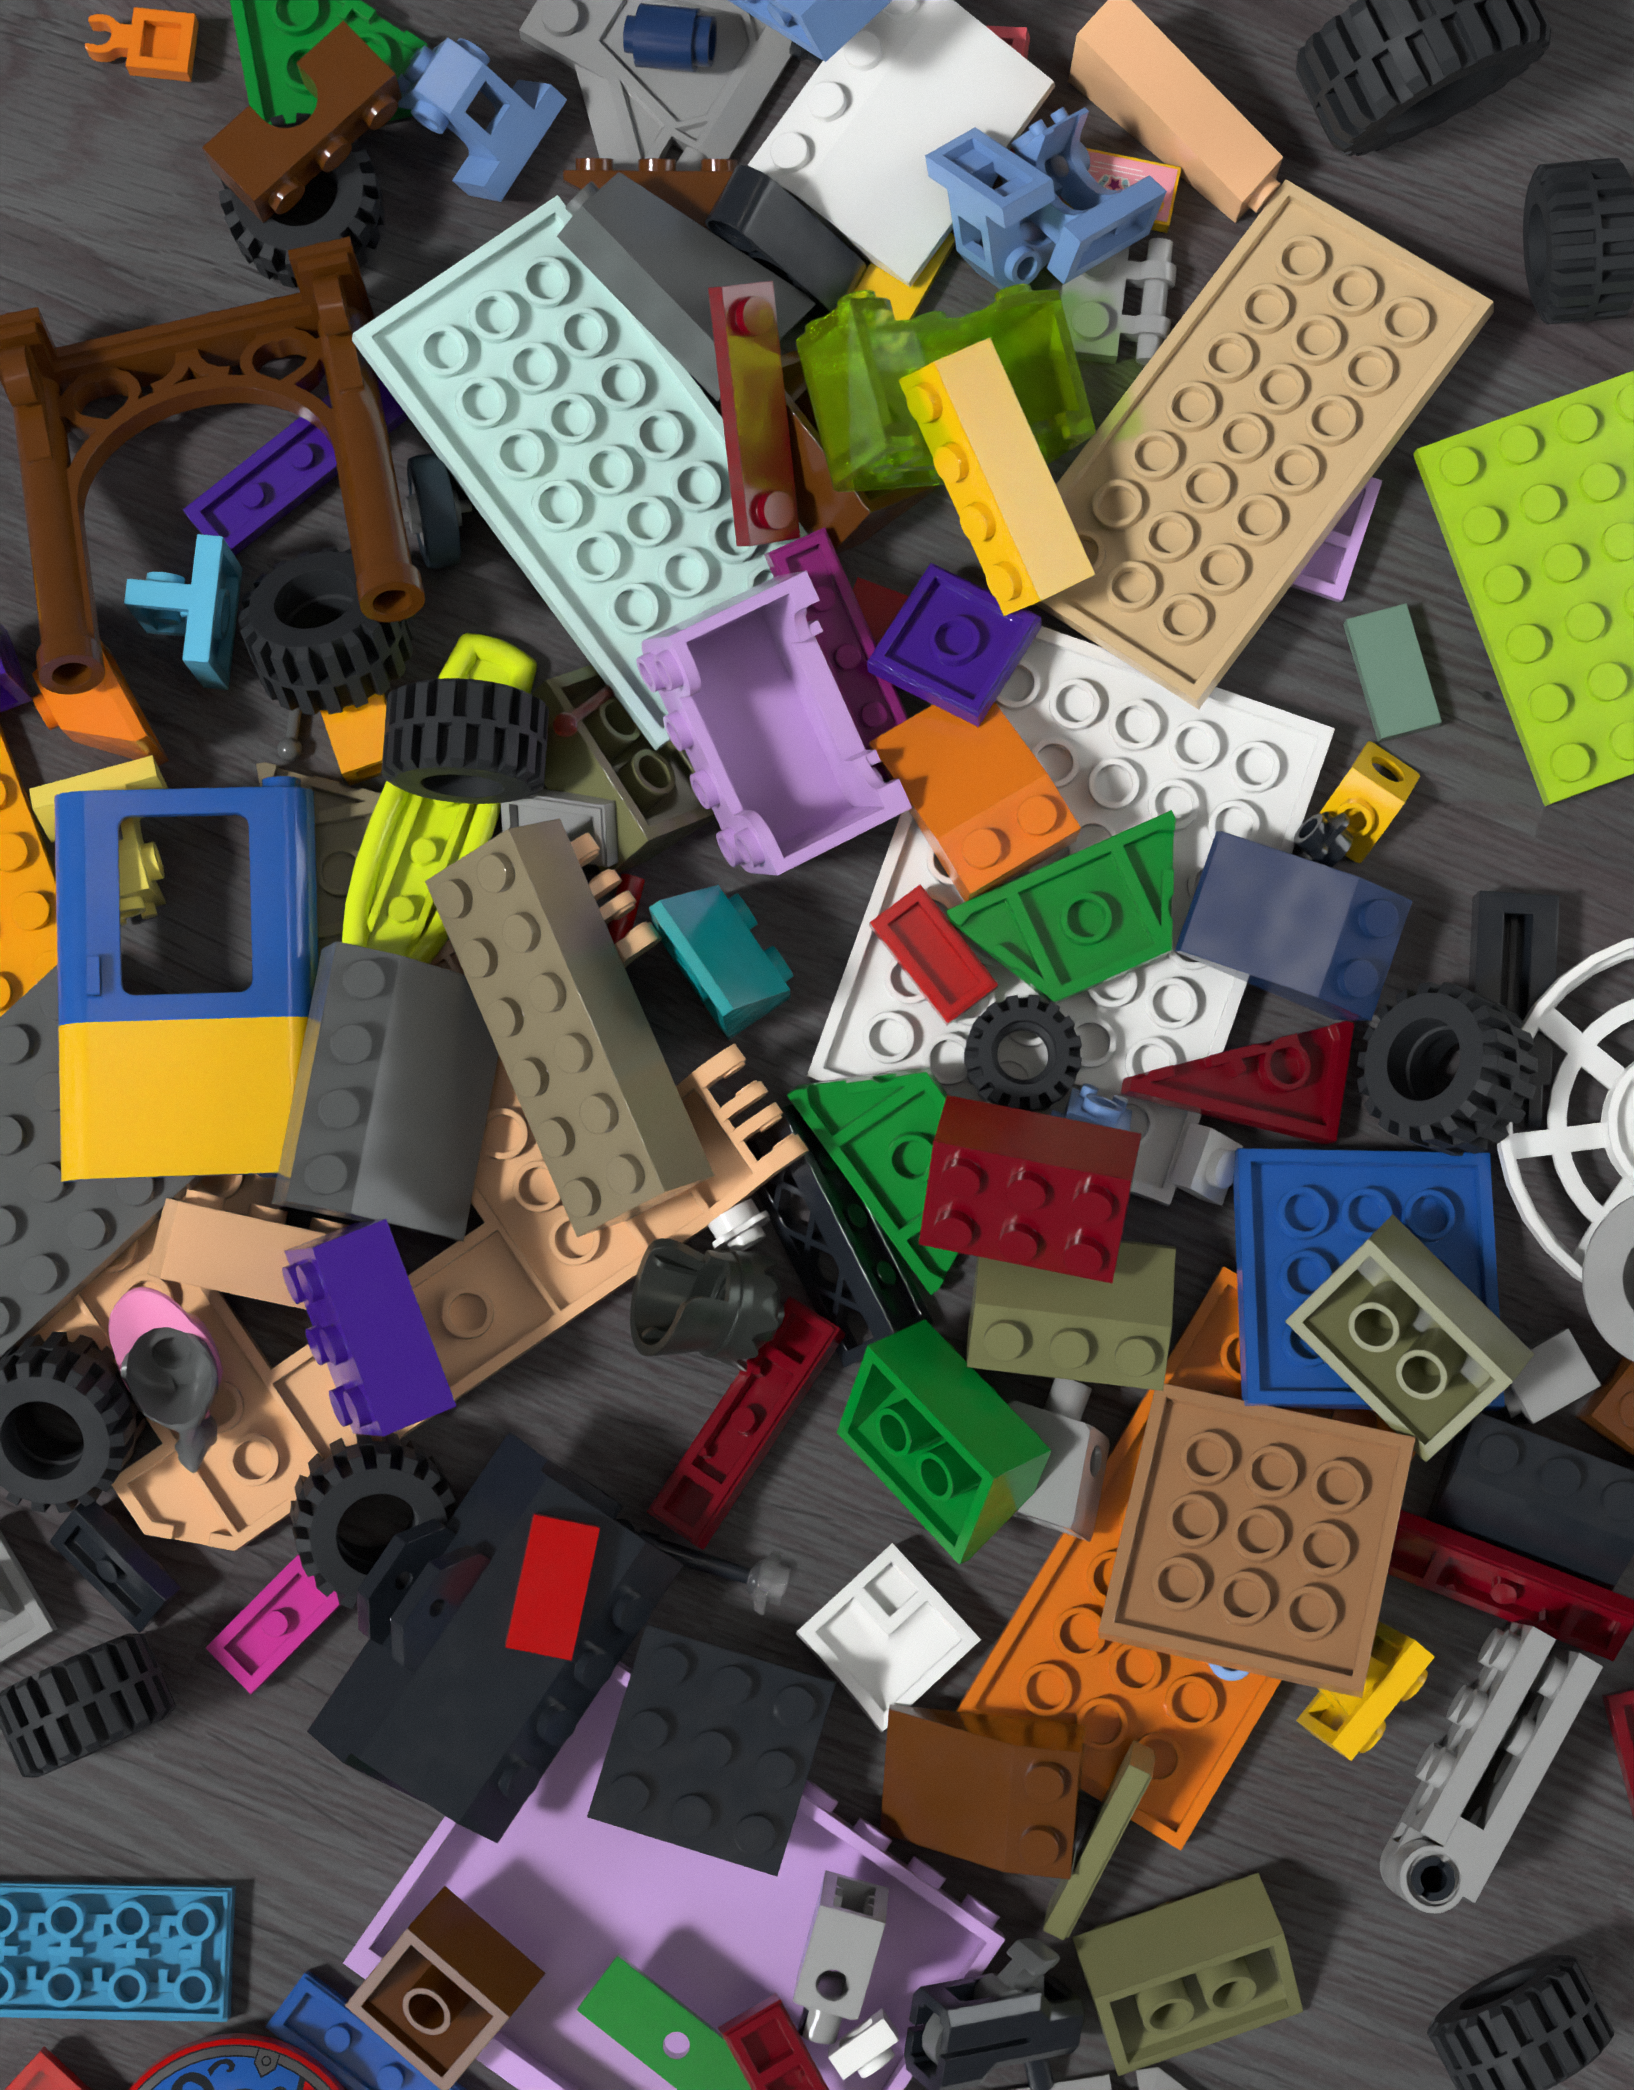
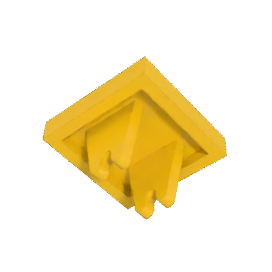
M1378 1621L1362 1698L1317 1688L1319 1690L1318 1694L1296 1721L1313 1736L1352 1761L1358 1752H1367L1380 1740L1386 1729V1722L1384 1720L1400 1700H1409L1420 1690L1428 1676L1426 1667L1435 1656L1416 1640Z

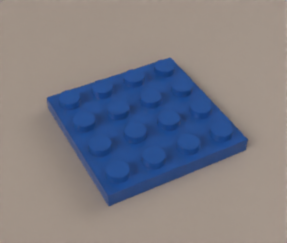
M1237 1148L1235 1151L1233 1174L1241 1390L1245 1406H1271L1281 1409L1373 1410L1285 1320L1392 1214L1500 1319L1490 1153L1473 1154L1471 1152H1464L1463 1156H1451L1443 1152L1244 1148ZM1504 1391L1482 1411H1498L1505 1406Z

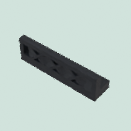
M791 1104L780 1108L783 1112L781 1120L767 1130L757 1132L745 1144L757 1161L763 1155L756 1141L768 1133L772 1134L776 1144L793 1133L794 1135L798 1134L809 1149L805 1155L780 1171L760 1187L756 1193L765 1210L769 1213V1218L817 1314L846 1333L836 1349L845 1368L863 1359L869 1344L923 1320H926L929 1324L934 1323L896 1246L796 1107ZM791 1193L804 1198L810 1210L808 1227L795 1221L789 1209ZM820 1250L831 1254L839 1268L837 1285L824 1279L818 1267ZM849 1307L862 1313L874 1337L859 1346L846 1322Z

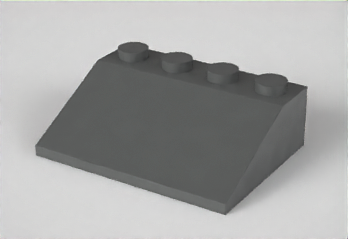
M338 941L321 950L272 1204L361 1222L387 1219L388 1225L391 1228L464 1241L499 1056L464 974L402 955Z

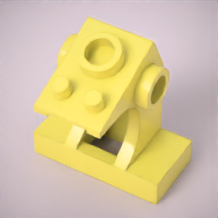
M153 755L30 788L29 791L33 811L52 843L55 842L54 797L57 794L71 791L169 788ZM144 817L127 818L120 824L123 839L119 840L121 926L127 924L126 918L141 914L142 919L153 918L158 915L156 906L166 904L165 898L156 880L165 877L158 848L154 841L145 844L143 842L140 819Z

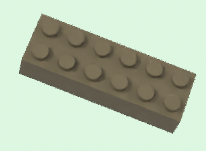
M560 818L509 828L426 880L425 883L576 1236L580 1237L627 1221L713 1177V1171Z

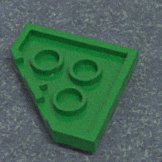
M230 0L249 105L270 125H272L270 118L283 115L286 124L296 123V113L313 114L317 105V99L305 87L297 62L342 21L396 74L397 79L401 74L404 75L415 51L418 48L421 49L424 45L428 47L426 42L406 30L404 33L378 16L375 9L361 0ZM398 107L389 121L413 117L411 109Z

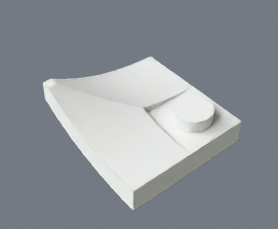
M893 1543L796 1632V1635L835 1677L881 1733L888 1726L890 1704L911 1706L981 1640Z

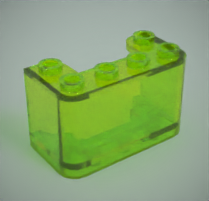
M1029 284L1012 285L998 291L994 295L995 302L983 310L969 313L964 317L947 318L945 312L933 311L919 315L912 320H895L889 299L876 297L875 292L872 290H862L841 297L837 301L838 307L826 317L808 323L805 326L806 332L796 340V346L833 490L837 492H855L945 485L934 467L933 457L919 425L908 409L906 396L898 380L936 360L987 338L992 340L1047 465L1095 435L1096 429L1059 290L1032 291Z

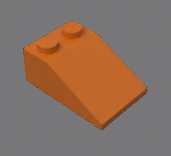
M995 702L979 727L935 705H931L869 742L871 750L876 749L881 760L879 763L890 781L900 779L912 806L909 809L910 814L964 902L1004 885L1077 840L1081 830L1080 825L1048 773Z

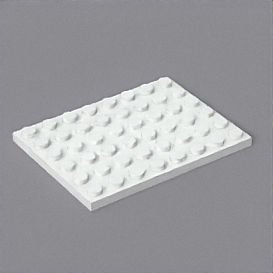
M1041 626V629L998 695L995 703L1048 773L1080 825L1081 830L1076 842L1009 882L1172 810L1176 818L1173 844L1172 950L1161 958L1057 1004L1060 1006L1059 1011L1065 1017L1069 1015L1075 1023L1074 1030L1077 1036L1080 1035L1082 1043L1080 1049L1082 1062L1076 1080L1067 1094L1059 1102L1057 1101L1049 1109L1040 1113L1050 1115L1052 1109L1064 1113L1072 1087L1081 1090L1084 1083L1097 1087L1099 1089L1097 1095L1112 1100L1114 1095L1128 1099L1129 1102L1126 1108L1132 1110L1130 1131L1142 1133L1131 1194L1168 1207L1171 1204L1176 1189L1175 1185L1169 1183L1190 1123L1198 1124L1201 1114L1121 1095L1123 1079L1154 1069L1201 1059L1224 1051L1247 982L1175 952L1179 936L1217 831H1223L1292 854L1295 846V833L1304 820L1335 728L1215 687L1198 710L1104 648ZM909 810L901 813L809 1068L807 1079L823 1082L929 1067L948 1095L984 1102L977 1095L978 1091L973 1084L970 1085L967 1078L966 1064H964L966 1040L973 1023L978 1016H981L986 1011L988 1006L994 1002L1000 1003L1006 1000L1008 996L1018 995V998H1028L1029 995H1040L954 927L998 983V988L946 1026L870 928L869 922L919 884L925 889L946 918L947 910L964 903ZM1040 996V1001L1050 1004L1047 1000ZM1028 1031L1010 1033L1001 1041L998 1047L997 1056L999 1064L1004 1072L1013 1078L1020 1080L1034 1078L1047 1065V1048L1041 1038L1034 1033Z

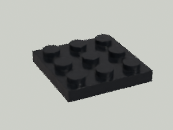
M647 1623L587 1817L777 1877L836 1682Z

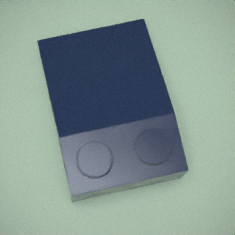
M1217 831L1175 952L1333 1020L1371 1021L1412 900L1361 877L1223 831Z

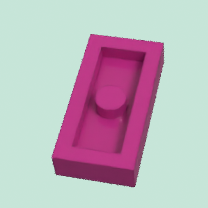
M298 1554L224 1628L206 1649L250 1694H253L341 1606L337 1593L333 1591L326 1597L316 1587L314 1576L307 1577Z

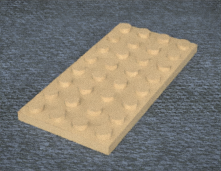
M1285 179L1056 484L1095 575L1035 603V605L1199 710L1494 313V301Z

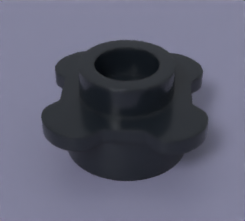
M1329 812L1311 816L1295 833L1294 842L1296 845L1293 848L1292 855L1332 868L1344 857L1351 847L1353 836L1346 830L1350 818L1345 813L1333 817Z

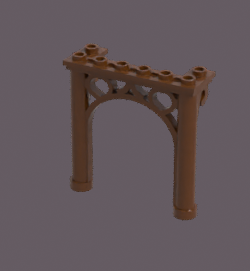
M350 236L288 250L289 261L300 293L274 297L220 311H211L194 317L150 325L70 345L55 346L39 307L0 315V381L13 407L41 645L36 652L39 681L44 688L58 694H79L98 686L105 676L84 515L86 497L96 474L108 458L137 433L163 419L200 407L229 403H251L277 407L303 417L324 433L334 448L361 612L367 618L374 621L397 622L415 615L423 607L425 602L421 574L412 565L378 376L352 341L353 333L375 319V314ZM288 355H301L307 358L302 366L281 380L259 373L264 364L275 358H283ZM240 365L243 375H233L231 367ZM324 375H326L331 409L322 400L310 393L320 384ZM151 385L153 392L144 396L141 387ZM111 395L128 397L126 403L108 419L81 414L84 407L95 399L106 398ZM73 432L80 439L86 440L75 455L72 463L67 434Z

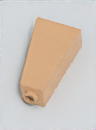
M1107 0L1077 33L1068 80L1071 85L1162 162L1181 167L1180 177L1234 223L1249 208L1258 213L1267 205L1281 186L1276 177L1283 156L1132 0Z

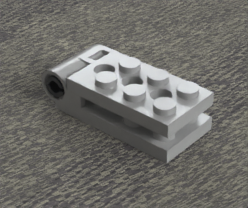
M1508 1621L1503 1631L1496 1627L1490 1633L1477 1659L1484 1667L1473 1687L1470 1688L1467 1685H1463L1454 1697L1446 1715V1719L1453 1723L1442 1744L1438 1745L1432 1742L1421 1757L1415 1771V1777L1419 1778L1421 1782L1383 1849L1380 1857V1873L1384 1883L1392 1892L1420 1911L1442 1913L1457 1905L1462 1897L1474 1903L1476 1902L1603 1668L1600 1664L1580 1653L1553 1648L1549 1657H1547L1556 1639L1534 1626ZM1528 1691H1530L1529 1694L1527 1695V1697H1526V1699H1525L1523 1705L1521 1706V1708H1520L1518 1714H1516L1517 1711H1518V1709H1519V1707H1520V1705L1522 1704V1702H1523V1700H1524L1526 1694L1528 1693ZM1498 1748V1750H1497V1752H1496V1754H1495L1493 1760L1491 1761V1763H1490V1765H1489L1487 1771L1485 1772V1774H1484V1776H1483L1481 1782L1479 1783V1785H1478V1787H1477L1475 1793L1473 1794V1796H1472V1798H1471L1469 1804L1467 1805V1807H1466L1464 1813H1463L1462 1816L1460 1817V1815H1461V1813L1463 1812V1810H1464V1808H1465L1467 1802L1469 1801V1799H1470L1472 1793L1474 1792V1790H1475V1788H1476L1478 1782L1480 1781V1779H1481V1777H1482L1484 1771L1486 1770V1768H1487V1766H1488L1490 1760L1492 1759V1757H1493V1755H1494L1496 1749Z

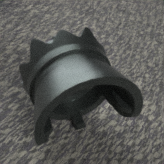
M661 1238L654 1240L647 1247L641 1260L631 1298L630 1329L637 1351L643 1356L700 1352L704 1357L716 1359L746 1372L748 1364L743 1359L757 1357L758 1349L773 1339L784 1319V1306L780 1304L782 1286L777 1275L771 1271L777 1268L779 1260L759 1255L760 1252L736 1251L732 1249H725L723 1251L718 1249L707 1250L706 1254L703 1255L673 1239Z

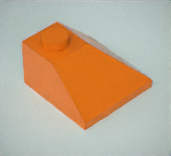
M101 639L105 676L98 686L87 692L71 695L51 692L41 685L38 669L32 673L41 693L33 696L32 700L50 731L60 727L73 742L134 760L153 755L158 766L169 761L113 654Z

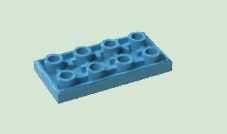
M0 1881V2017L229 2021L231 2019L236 1886Z

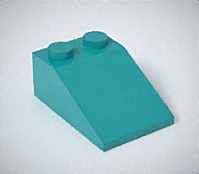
M715 885L662 899L649 907L654 927L662 937L660 942L727 1040L791 998L790 989L785 982L794 977L792 971L773 945L763 951L750 932L758 923L738 893L727 898L720 886Z

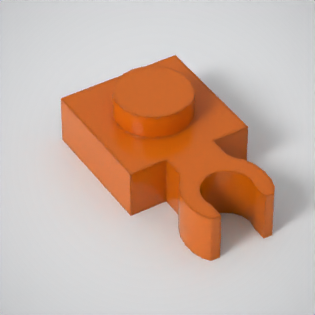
M134 7L131 25L120 24L113 17L105 14H94L89 17L88 22L93 31H107L111 33L110 39L103 45L85 43V49L91 59L98 62H111L120 57H127L126 68L130 76L191 82L199 22L195 13Z

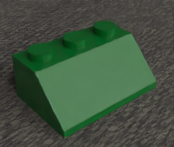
M926 1320L867 1346L836 1432L959 1565L970 1560L1034 1494L1052 1451L1041 1440L1040 1436L1009 1407L992 1386L987 1384L973 1368L967 1367V1362L957 1353L955 1348Z

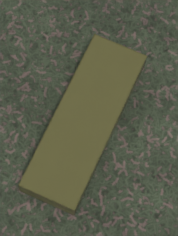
M1133 1740L1075 1851L1070 1880H1060L1048 1903L1043 1931L1063 1941L1065 1937L1069 1938L1152 1779L1156 1757L1153 1749Z

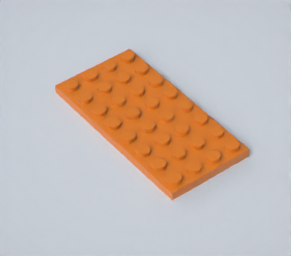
M1223 1266L1168 1355L1164 1384L1242 1400L1237 1274ZM1148 1389L1108 1455L1091 1541L1088 1542L1065 1533L1060 1535L958 1705L956 1712L1085 1725L1081 1789L1101 1802L1133 1740L1153 1749L1156 1756L1153 1776L1130 1820L1181 1851L1281 1680L1249 1673L1240 1680L1228 1681L1216 1676L1206 1662L1099 1638L1098 1630L1154 1395V1390ZM1285 1409L1396 1433L1374 1410ZM1413 1450V1454H1412V1459H1413V1457H1414V1455H1415V1453H1416L1414 1450Z

